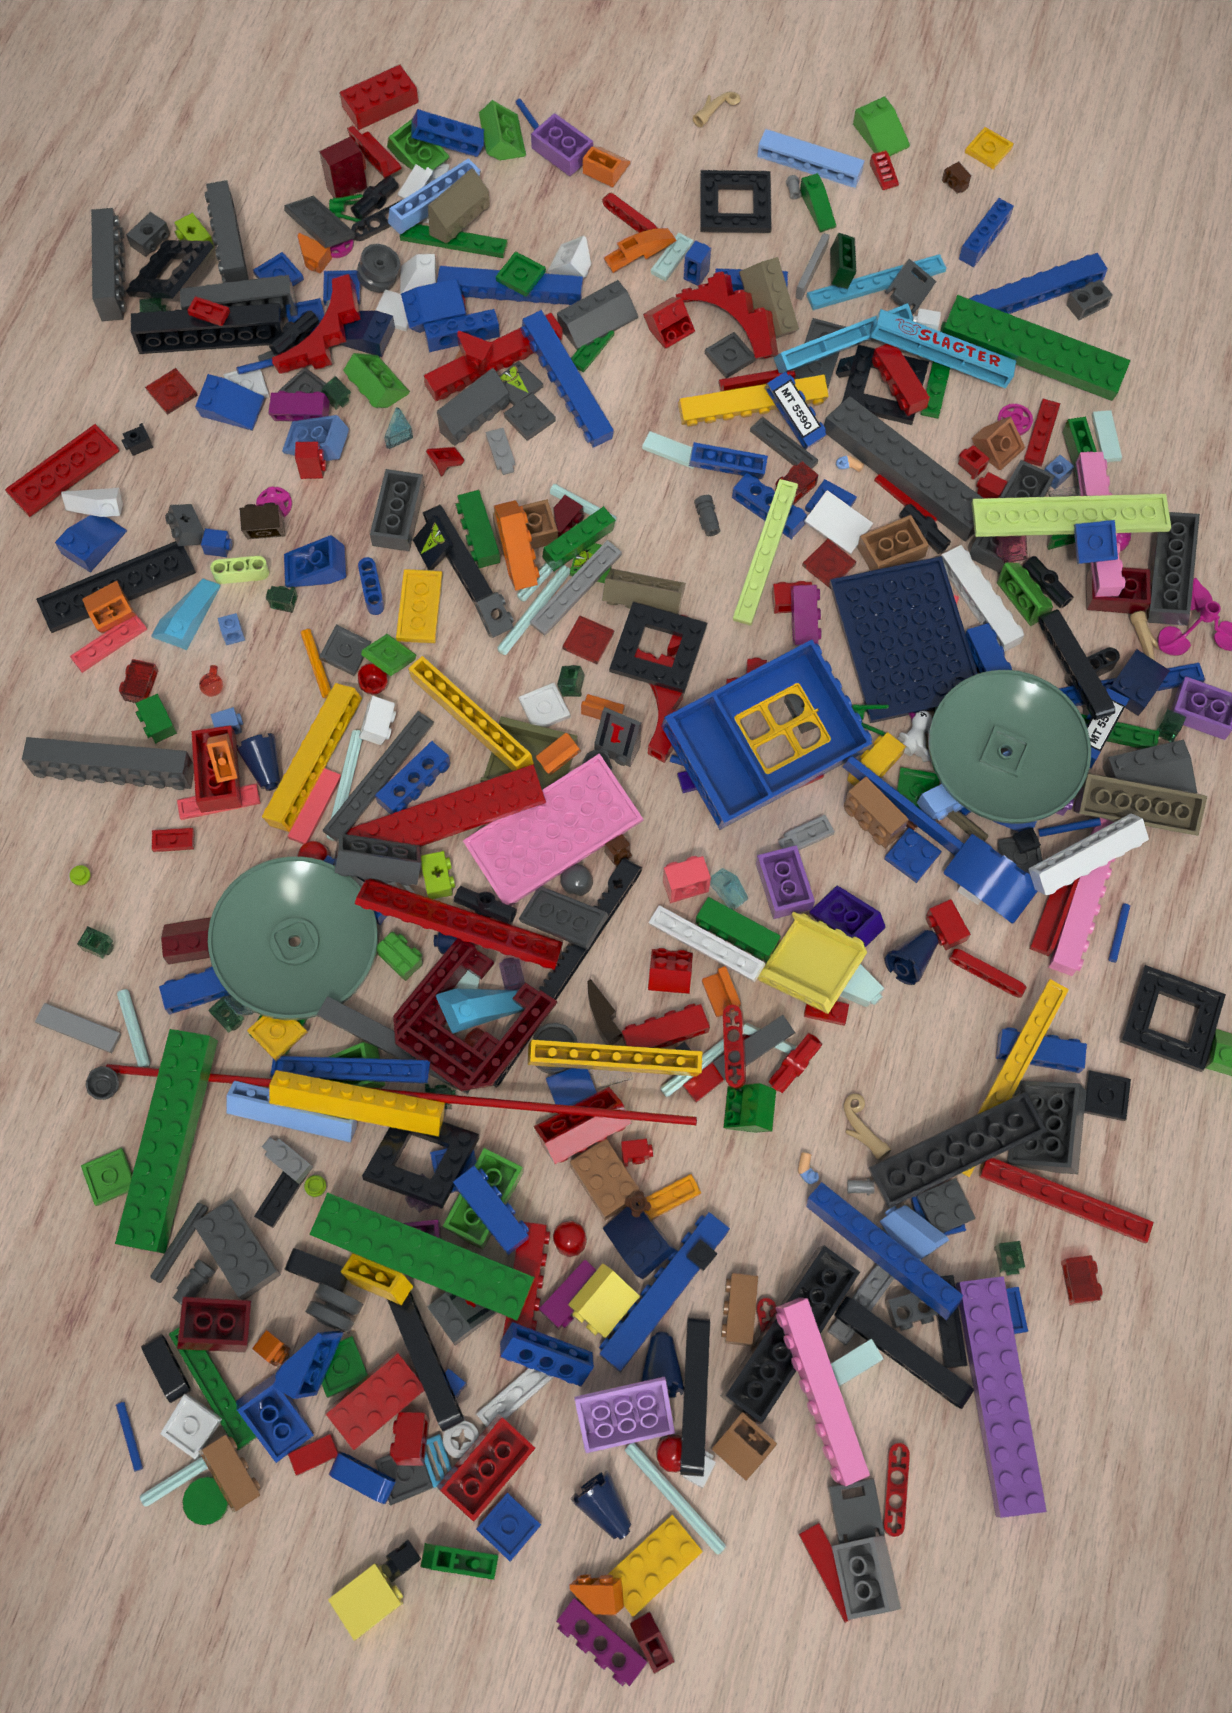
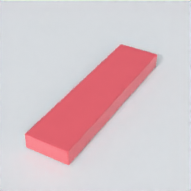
M136 615L111 628L72 654L70 658L83 673L146 631L147 628Z
M323 769L288 834L289 839L303 845L310 841L340 782L341 774Z
M257 784L240 787L242 807L261 804ZM195 796L177 800L181 820L238 809L232 808L201 813L196 804Z

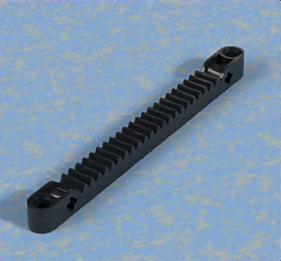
M626 857L621 860L608 880V893L603 892L602 899H598V906H593L607 912L608 917L589 949L587 950L571 943V946L567 945V953L562 952V959L557 961L558 966L555 967V970L553 969V973H548L549 980L544 979V986H540L539 991H543L555 1000L558 999L637 881L643 869L641 866ZM532 1036L494 1082V1087L497 1088L502 1083Z

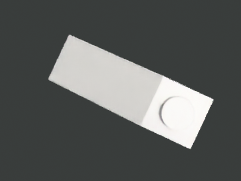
M119 488L64 491L61 493L65 510L98 517L120 516L123 502Z

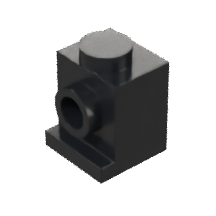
M143 423L139 424L140 427L122 433L124 439L121 441L125 450H130L132 456L153 448Z
M407 1540L399 1548L394 1549L386 1556L388 1561L382 1564L381 1568L384 1575L393 1582L414 1567L421 1558L410 1541Z

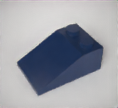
M377 310L359 311L360 320L344 324L346 342L339 345L382 357L395 331L393 315Z
M1136 649L1109 689L1129 698L1125 708L1139 716L1170 670Z
M626 1207L603 1227V1230L634 1274L641 1279L647 1277L676 1251L645 1211L639 1217H633L631 1209Z

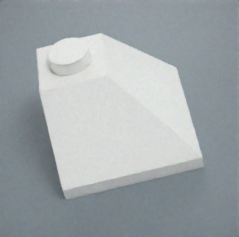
M581 236L561 244L547 272L549 274L583 276L584 279L588 275V269L591 265L586 237Z
M416 254L401 266L400 294L415 287L437 283L435 254Z

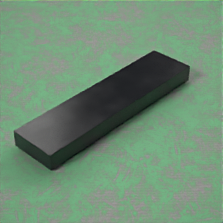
M954 1275L940 1276L955 1288ZM959 1307L955 1309L947 1320L938 1314L936 1318L944 1366L946 1368L968 1366Z

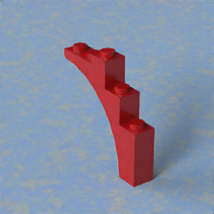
M724 272L714 273L713 277L707 278L708 284L698 285V288L694 290L692 288L682 289V293L676 294V297L682 298L684 303L695 301L709 302L728 311L746 331L753 347L755 359L762 360L778 355L772 311L765 310V308L754 309L751 293L744 290L733 292L731 275L724 274Z
M349 274L332 279L330 304L325 316L316 329L297 346L285 353L272 357L273 365L279 374L312 365L314 369L332 365L329 347L346 342L344 324L361 319L355 284Z
M639 648L635 656L636 658L671 668L675 658L665 656L664 654H661L659 659H656L651 653H645L639 650ZM649 684L657 703L658 722L655 733L648 745V755L665 763L674 748L661 726L664 717L676 711L683 700L684 693Z

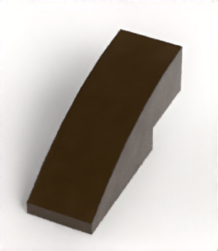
M590 979L587 981L588 1001L594 1024L605 1044L613 1045L622 1038V1032L612 1021L616 1017V1011Z

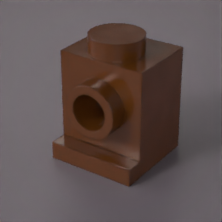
M958 161L945 168L942 182H947L949 187L958 194L968 189L971 174Z
M623 834L607 842L604 846L605 854L615 867L619 865L624 857L629 859L633 856L630 852V843Z

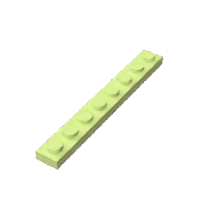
M779 479L733 616V621L752 626L798 489L797 483Z

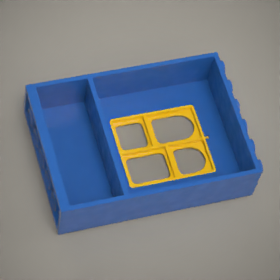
M813 640L794 648L664 717L661 727L719 830L846 763L851 756L857 757L863 754L873 744L871 742V734L868 730H864L860 715L853 711L850 698L842 692V685L839 679L834 678L831 673V665L823 659L820 646L817 643L815 644ZM788 694L800 696L804 702L802 714L783 725H777L768 709V705ZM755 711H759L768 724L770 731L755 740H750L740 720ZM812 722L820 730V739L815 745L803 749L792 730L802 723ZM780 735H785L795 752L794 756L772 768H766L756 751L757 747Z

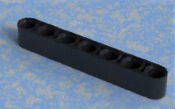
M439 504L424 511L423 516L426 523L433 515H437L447 531L454 546L447 553L446 557L471 600L475 601L492 593L491 588L443 507Z
M1057 609L1040 615L1038 621L1043 633L1092 718L1096 721L1115 714V706L1061 612Z
M411 1291L402 1305L387 1299L441 1430L444 1432L464 1421V1416Z
M846 1296L835 1312L834 1316L865 1340L869 1341L872 1339L877 1349L954 1406L963 1409L974 1392L972 1386L851 1297Z
M688 1317L680 1463V1475L704 1476L710 1319Z

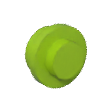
M79 865L71 870L69 877L73 884L80 886L88 883L91 873L87 867Z
M319 1175L310 1176L304 1185L306 1193L311 1197L321 1196L326 1190L324 1178Z

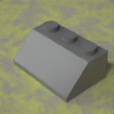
M885 1536L871 1537L832 1546L848 1620L901 1609Z

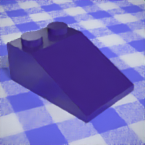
M838 885L809 911L815 920L824 922L829 928L833 930L839 929L851 938L857 937L861 939L865 947L886 928L881 912Z

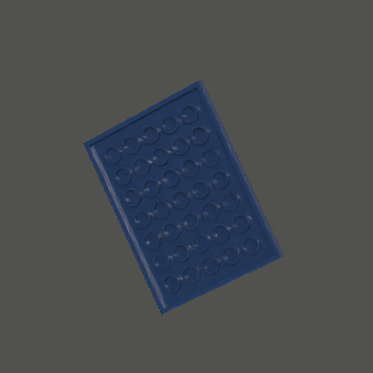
M942 556L830 579V587L864 704L889 705L887 709H866L870 723L907 716L911 712L935 710L951 689L965 679L978 674Z

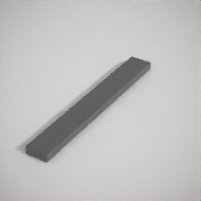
M417 711L323 828L325 834L337 842L339 833L347 834L376 798L375 795L388 783L434 725V721L420 711Z
M328 996L326 997L317 1013L318 1017L400 1060H417L395 1044V1033L393 1030ZM429 1069V1075L457 1089L455 1086H453L445 1079L440 1077L438 1074L433 1072L431 1069ZM470 1090L461 1091V1092H463V1093H465V1094L468 1095V1093H469Z

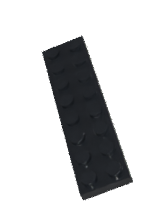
M174 541L36 598L49 630L53 633L89 618L90 616L82 599L115 581H118L128 601L195 574L196 571L184 546H178L177 542Z

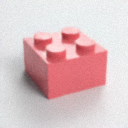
M692 856L684 862H672L664 867L663 884L670 903L709 892L711 877L703 856Z

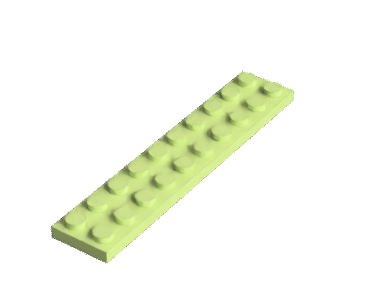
M1166 494L973 499L971 503L975 537L1075 534V524L1115 520L1116 533L1169 532L1171 529Z

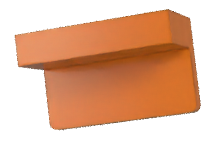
M587 694L585 701L581 703V714L600 720L604 707L623 715L625 705Z
M565 733L539 753L536 758L551 776L579 754L581 750L570 735Z
M726 966L718 968L717 974L702 979V984L716 1017L723 1016V1010L728 1005H736L740 1008L741 1002Z

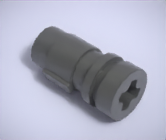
M702 495L694 500L697 514L700 515L699 521L702 530H705L706 536H715L720 533L718 518L714 511L715 505L711 495Z
M200 1259L195 1262L194 1269H190L189 1276L183 1278L176 1288L177 1292L172 1297L181 1305L183 1297H196L201 1291L202 1286L209 1282L208 1278H212L216 1272Z

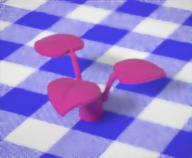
M1194 578L1191 610L1196 609L1197 612H1200V617L1184 634H1182L1180 629L1172 626L1162 629L1158 635L1159 649L1173 656L1186 653L1191 643L1185 637L1201 621L1206 623L1214 621V629L1217 631L1214 635L1216 644L1224 650L1232 651V622L1222 621L1218 626V620L1220 619L1218 614L1221 611L1219 603L1213 601L1209 591L1201 585L1198 579Z

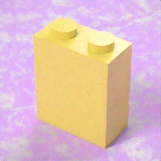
M602 1263L568 1305L574 1310L572 1315L578 1321L583 1323L585 1320L588 1323L586 1328L596 1336L599 1333L606 1338L640 1296L612 1269Z
M375 1563L330 1597L328 1601L355 1641L403 1604L401 1598L404 1596L397 1585H391L388 1577L384 1575L381 1566Z

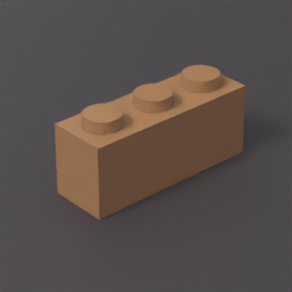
M732 1273L730 1279H726L725 1292H729V1299L724 1301L723 1315H727L726 1324H722L721 1337L725 1338V1344L752 1346L758 1276Z
M225 1434L198 1452L232 1512H236L259 1497L260 1493L258 1490L261 1488L255 1477L250 1478L247 1472L249 1466L243 1457L239 1458L237 1455L235 1441L231 1436L228 1438Z

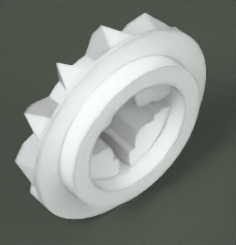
M463 1421L445 1431L443 1436L444 1447L451 1456L460 1459L479 1437V1432L472 1423ZM462 1429H464V1436L471 1440V1442L463 1443L461 1450H459V1442L452 1439V1437H459Z

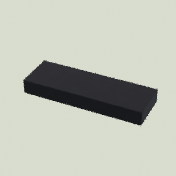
M283 1171L254 1217L274 1228L305 1178L298 1184Z

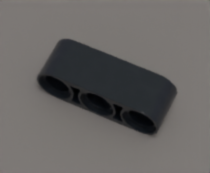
M1109 647L1087 658L1099 677L1114 669L1120 658V653L1117 649ZM1066 673L1064 677L1065 683L1068 686H1074Z
M293 1248L284 1268L288 1272L316 1283L325 1284L340 1292L344 1291L348 1281L341 1273L342 1266Z
M163 1334L141 1346L169 1403L174 1402L191 1391L190 1385Z

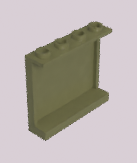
M501 716L499 725L531 753L542 790L569 773L573 758L551 776L536 758L539 753L565 734V732ZM569 734L573 741L578 744L577 735ZM491 752L484 777H481L480 782L513 771Z

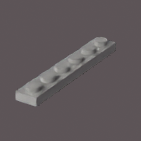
M607 540L534 616L530 624L545 636L622 555V552Z

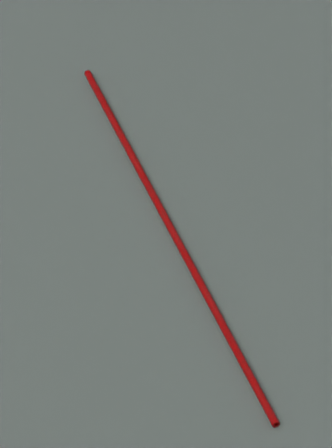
M106 1065V1067L111 1068L117 1074L157 1077L159 1072L157 1068ZM210 1073L208 1082L233 1084L234 1081L255 1086L269 1087L272 1079ZM371 1088L450 1104L697 1125V1117Z

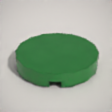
M211 1477L199 1478L192 1482L186 1489L182 1500L183 1511L187 1518L194 1524L203 1526L214 1524L222 1519L229 1507L217 1483Z

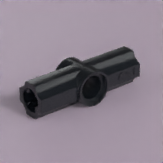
M389 175L375 187H367L363 197L351 207V212L358 219H364L375 208L381 209L385 205L387 198L399 188L395 178Z
M310 310L305 312L294 323L291 321L286 323L282 333L268 344L269 348L276 356L285 353L291 347L297 346L306 339V334L319 324V319Z
M912 504L905 506L900 512L899 517L902 519L911 515L928 544L938 554L943 553L951 541L938 529L935 520L929 516L925 517Z
M1032 556L1023 564L1022 567L1028 571L1029 576L1040 586L1042 593L1047 594L1059 608H1064L1073 600L1074 596L1058 580V574L1053 570H1048L1036 556Z
M460 886L454 896L455 903L475 910L476 914L488 918L492 917L511 925L517 914L516 908L496 901L495 896L490 892L477 893Z

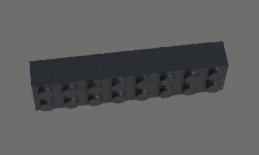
M279 303L230 306V313L223 326L190 316L187 310L131 313V334L139 354L268 346L282 333L284 321Z
M1022 1092L868 1167V1170L887 1208H891L1047 1130L1027 1092Z
M825 1245L818 1247L780 1305L797 1298H808L821 1334L860 1274V1271ZM777 1310L720 1395V1397L740 1412H743L756 1424L764 1422L796 1372L791 1361L793 1358L791 1350L787 1348L784 1342L785 1333L783 1327L778 1324L776 1319Z

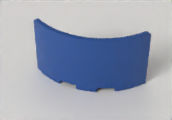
M973 834L970 835L944 870V874L972 893L1012 924L1015 923L1038 892L1034 888L1029 873L1017 867V864L1006 856H1002L989 844Z

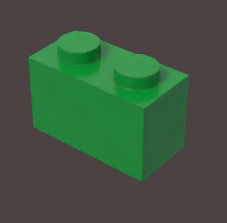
M158 694L135 703L138 711L135 713L140 723L145 722L146 727L143 729L148 739L152 737L156 744L177 734Z

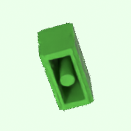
M391 932L377 945L376 953L406 981L423 965L422 954L415 947L411 949L406 945L408 941L400 933L396 935L394 932Z

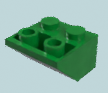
M761 1083L747 1084L738 1089L731 1086L727 1087L723 1128L753 1133L772 1132L776 1090Z

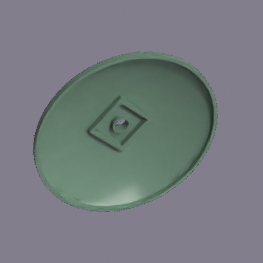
M993 670L969 677L951 689L943 698L930 725L929 754L939 781L959 804L983 818L1010 824H1023L1042 820L1057 813L1069 804L1087 778L1091 762V742L1085 721L1077 707L1066 694L1038 676L1015 670ZM1001 748H1007L1011 755H1002Z

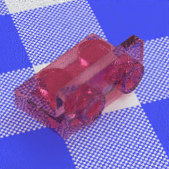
M1026 535L996 536L997 540H999V546L996 547L997 555L1002 558L1004 563L1028 559Z

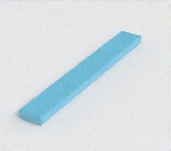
M940 254L914 261L915 264L930 276L946 272V266ZM903 265L855 278L848 289L831 285L807 292L806 297L812 310H817L882 291L888 288Z

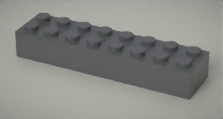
M26 737L22 755L23 762L32 774L38 778L49 776L59 780L72 778L80 782L93 780L97 783H105L106 781L117 785L128 783L138 787L151 785L159 789L172 787L176 790L191 789L194 776L193 762L188 752L181 750Z

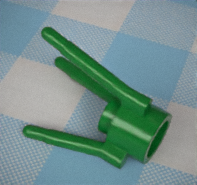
M358 194L330 199L329 210L338 218L358 222L361 219L344 215L342 212L346 211V205H354L359 201L353 199L362 198L363 195Z
M852 704L851 707L864 720L865 712H867L866 709H887L889 705ZM861 723L865 729L882 736L886 734L884 731Z

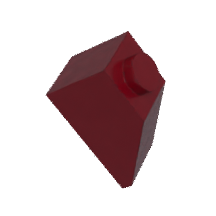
M650 1612L629 1623L654 1674L675 1662Z

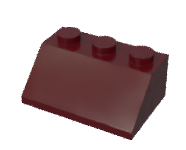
M211 917L164 925L161 936L162 953L168 965L210 958L208 929Z

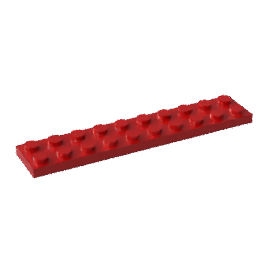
M533 764L355 826L349 830L347 835L420 845L421 847L546 803Z
M373 879L365 880L355 900V905H359L364 909H371L380 912L382 915L392 916L401 919L403 922L419 925L424 929H432L443 935L459 938L464 942H471L486 949H493L504 955H511L520 958L522 961L538 964L543 968L555 970L563 945L561 941Z

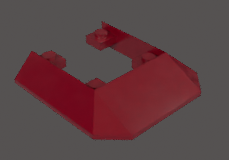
M457 938L393 1015L395 1044L417 1060H428L430 1062L429 1069L460 1091L492 1086L558 1002L543 991H538L525 982L512 998L516 1004L525 1010L499 1041L488 1032H485L472 1048L443 1027L447 1021L436 995L453 990L467 971L482 980L494 965V962L478 951L470 942H464Z

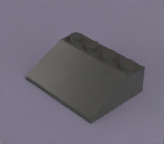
M1184 739L1107 758L1102 766L1105 775L1108 777L1197 793L1192 760Z
M1020 1081L1015 1096L1022 1092H1027L1047 1131L1009 1149L1007 1163L1054 1173L1078 1174L1086 1090L1079 1083Z

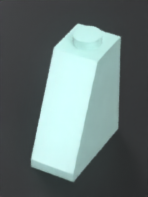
M860 964L840 996L868 1007L871 1003L875 1005L882 999L883 996L881 994L884 987Z
M870 1339L831 1363L838 1386L843 1385L883 1360V1357L873 1340Z

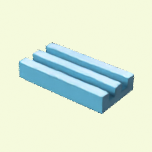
M439 1434L427 1439L426 1445L429 1444L442 1480L445 1475L433 1442L437 1441L447 1471L449 1472L452 1467ZM426 1451L424 1461L433 1487L436 1488L441 1480H436Z

